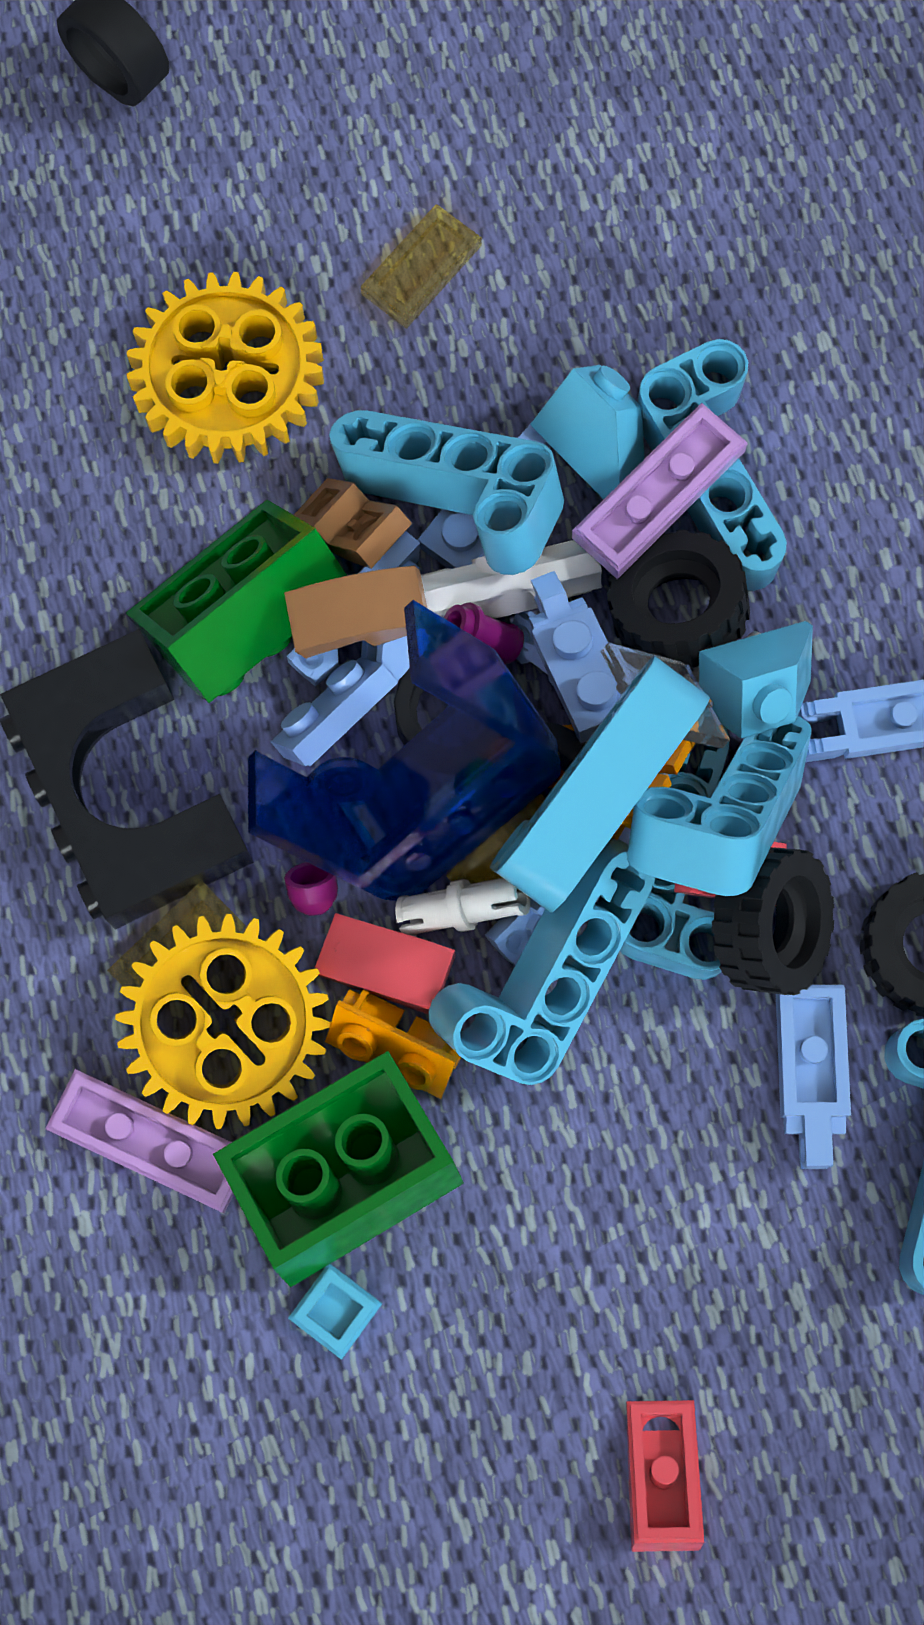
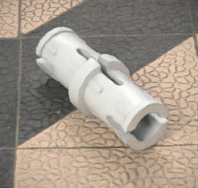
M504 878L470 884L466 879L451 881L447 889L413 896H400L396 901L395 914L397 923L410 920V924L401 925L399 928L401 933L415 936L419 933L454 927L459 932L474 930L478 922L514 915H527L530 910V897L520 890L517 891V888Z

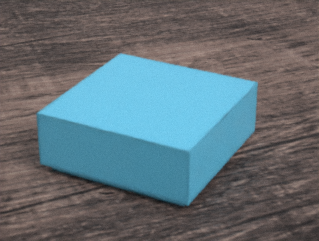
M329 1264L324 1268L288 1319L342 1360L383 1303L335 1266Z

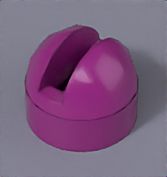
M323 861L305 862L294 866L285 874L284 880L288 898L292 906L303 914L309 916L322 915L331 908L337 898L338 882L335 868L330 863Z

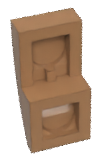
M327 478L294 514V516L317 529L332 553L370 569L373 568L412 524L397 505L370 501L355 483Z
M416 566L388 568L348 575L284 593L295 652L304 658L322 654L362 640L374 647L432 628L420 570Z

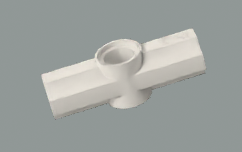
M574 540L544 547L540 558L534 566L525 572L515 575H503L493 571L487 564L485 556L472 559V564L421 574L432 627L430 629L441 627L446 612L457 604L474 603L481 607L485 615L492 618L536 609L538 607L534 601L535 591L531 580L555 571L567 598L602 588L601 564Z

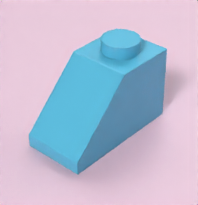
M601 365L573 368L530 425L604 500L644 460L642 407L628 393L630 391L628 382L614 369Z
M803 621L699 651V689L710 697L703 712L719 719L721 725L741 739L796 722L811 682L813 625Z

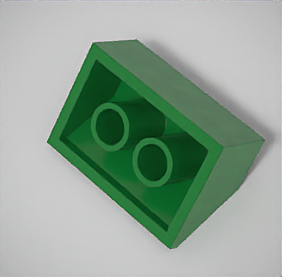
M265 500L126 612V615L188 686L210 703L216 697L226 695L236 689L243 681L245 674L265 657L273 656L288 646L292 640V632L284 595L285 592L326 580L344 577L347 574L315 527L271 501Z
M389 1051L213 1153L270 1264L290 1288L464 1184L453 1159Z

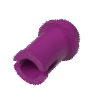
M471 602L452 606L446 612L442 621V637L448 641L451 649L460 653L473 650L497 659L503 664H509L516 660L524 644V633L522 629L518 628L519 626L487 616L480 606Z

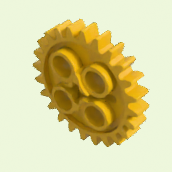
M211 272L207 276L206 289L198 290L190 279L184 280L185 297L179 299L166 290L162 293L167 307L164 312L150 307L146 308L145 313L152 329L134 327L133 334L137 345L141 348L127 350V357L131 368L135 369L127 373V379L131 390L137 392L132 397L138 412L147 413L145 419L152 433L164 428L163 436L168 447L176 446L185 438V447L189 458L194 459L203 446L209 447L213 463L217 464L222 458L224 449L232 448L236 459L241 463L245 459L246 446L254 444L256 449L263 456L268 455L266 438L273 435L285 444L290 442L286 427L288 422L301 427L306 426V415L301 405L317 407L319 403L317 390L312 386L324 384L322 366L317 365L324 361L321 343L314 342L317 339L314 321L303 322L305 319L303 305L297 302L286 307L287 299L283 287L277 288L266 296L263 277L258 276L247 289L242 287L239 272L232 273L228 286H219L216 276ZM198 332L212 333L203 342L194 343L187 341ZM257 337L272 339L269 344L263 347L254 348L247 346L251 340ZM177 360H182V361H180V362H178V363H176V364L173 365V363H174L175 361H177ZM225 362H229L227 365V370H223L225 367ZM277 369L279 370L276 374H270ZM199 386L205 388L202 394L195 398L186 399L180 397V394L189 387ZM258 391L266 394L262 400L256 403L246 404L239 401L244 394Z
M225 914L220 932H212L205 917L201 916L197 919V936L189 939L186 933L178 925L172 927V934L176 946L168 950L155 941L149 944L158 960L153 967L136 961L132 964V968L144 981L141 987L122 986L120 989V993L136 1003L133 1010H125L115 1014V1020L133 1025L134 1033L117 1041L118 1048L138 1049L140 1056L126 1067V1071L128 1074H135L145 1070L149 1072L151 1077L142 1089V1094L145 1097L157 1092L161 1088L168 1092L163 1105L164 1113H170L182 1101L188 1104V1124L194 1125L203 1109L211 1110L216 1129L222 1128L226 1113L231 1110L236 1111L243 1126H248L251 1117L250 1106L258 1103L264 1112L272 1117L275 1115L272 1095L279 1091L285 1097L295 1101L298 1096L290 1083L291 1078L297 1075L313 1080L315 1074L303 1060L306 1054L325 1055L326 1049L311 1040L312 1031L330 1028L331 1022L313 1016L312 1008L329 1000L328 994L308 992L306 986L320 973L317 968L303 971L297 970L295 965L304 952L301 946L293 948L285 954L278 950L284 932L277 929L263 941L258 938L259 919L252 918L244 932L237 933L235 932L232 914ZM227 954L234 956L240 961L243 966L244 976L238 988L232 992L222 993L211 988L207 981L206 973L213 959ZM189 975L193 977L218 1006L224 1010L230 1008L233 1004L238 1007L240 1012L235 1016L234 1022L264 1054L265 1060L261 1065L254 1064L225 1032H217L214 1036L207 1032L206 1029L211 1025L212 1019L182 986L181 980L184 976ZM173 1000H181L190 1004L196 1016L195 1024L191 1031L180 1037L166 1035L157 1024L158 1011L164 1004ZM264 1004H278L287 1015L286 1030L281 1036L273 1040L258 1038L252 1030L251 1021L253 1014ZM214 1050H231L239 1058L240 1067L238 1074L234 1080L227 1084H213L205 1079L202 1073L204 1059Z

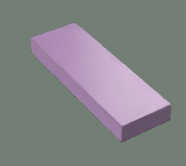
M701 403L572 530V539L618 579L746 451L748 443Z
M74 1070L45 1128L46 1130L225 1213L234 1193L213 1153L232 1142L196 1125L188 1124L187 1121L173 1114H166L162 1109L79 1070Z

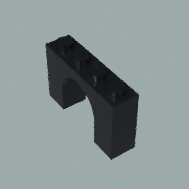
M140 629L0 694L9 715L0 718L2 728L16 753L24 749L28 753L35 769L25 773L26 779L39 805L45 807L51 804L60 825L51 828L52 835L66 862L69 863L77 859L84 873L86 881L78 884L77 888L93 919L103 915L105 920L116 930L254 863L220 794L162 822L142 828H120L109 825L94 817L86 808L82 795L81 777L85 761L95 744L104 735L118 726L174 700Z

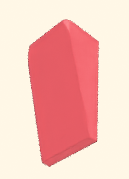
M335 913L315 968L318 969L320 973L318 976L360 991L365 989L377 997L429 1015L432 1000L445 987L455 959V950L428 940Z
M694 1400L627 1401L632 1552L699 1551L704 1544ZM656 1417H666L672 1420L679 1428V1430L642 1431L646 1423Z

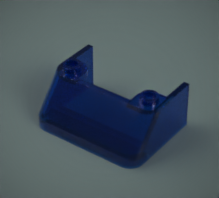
M412 600L404 607L411 683L449 704L446 709L379 769L356 758L337 757L323 762L306 777L256 750L247 757L248 833L376 897L390 901H397L400 896L404 895L413 896L421 894L558 779L562 769L559 746L555 736L498 653L486 643L415 600Z

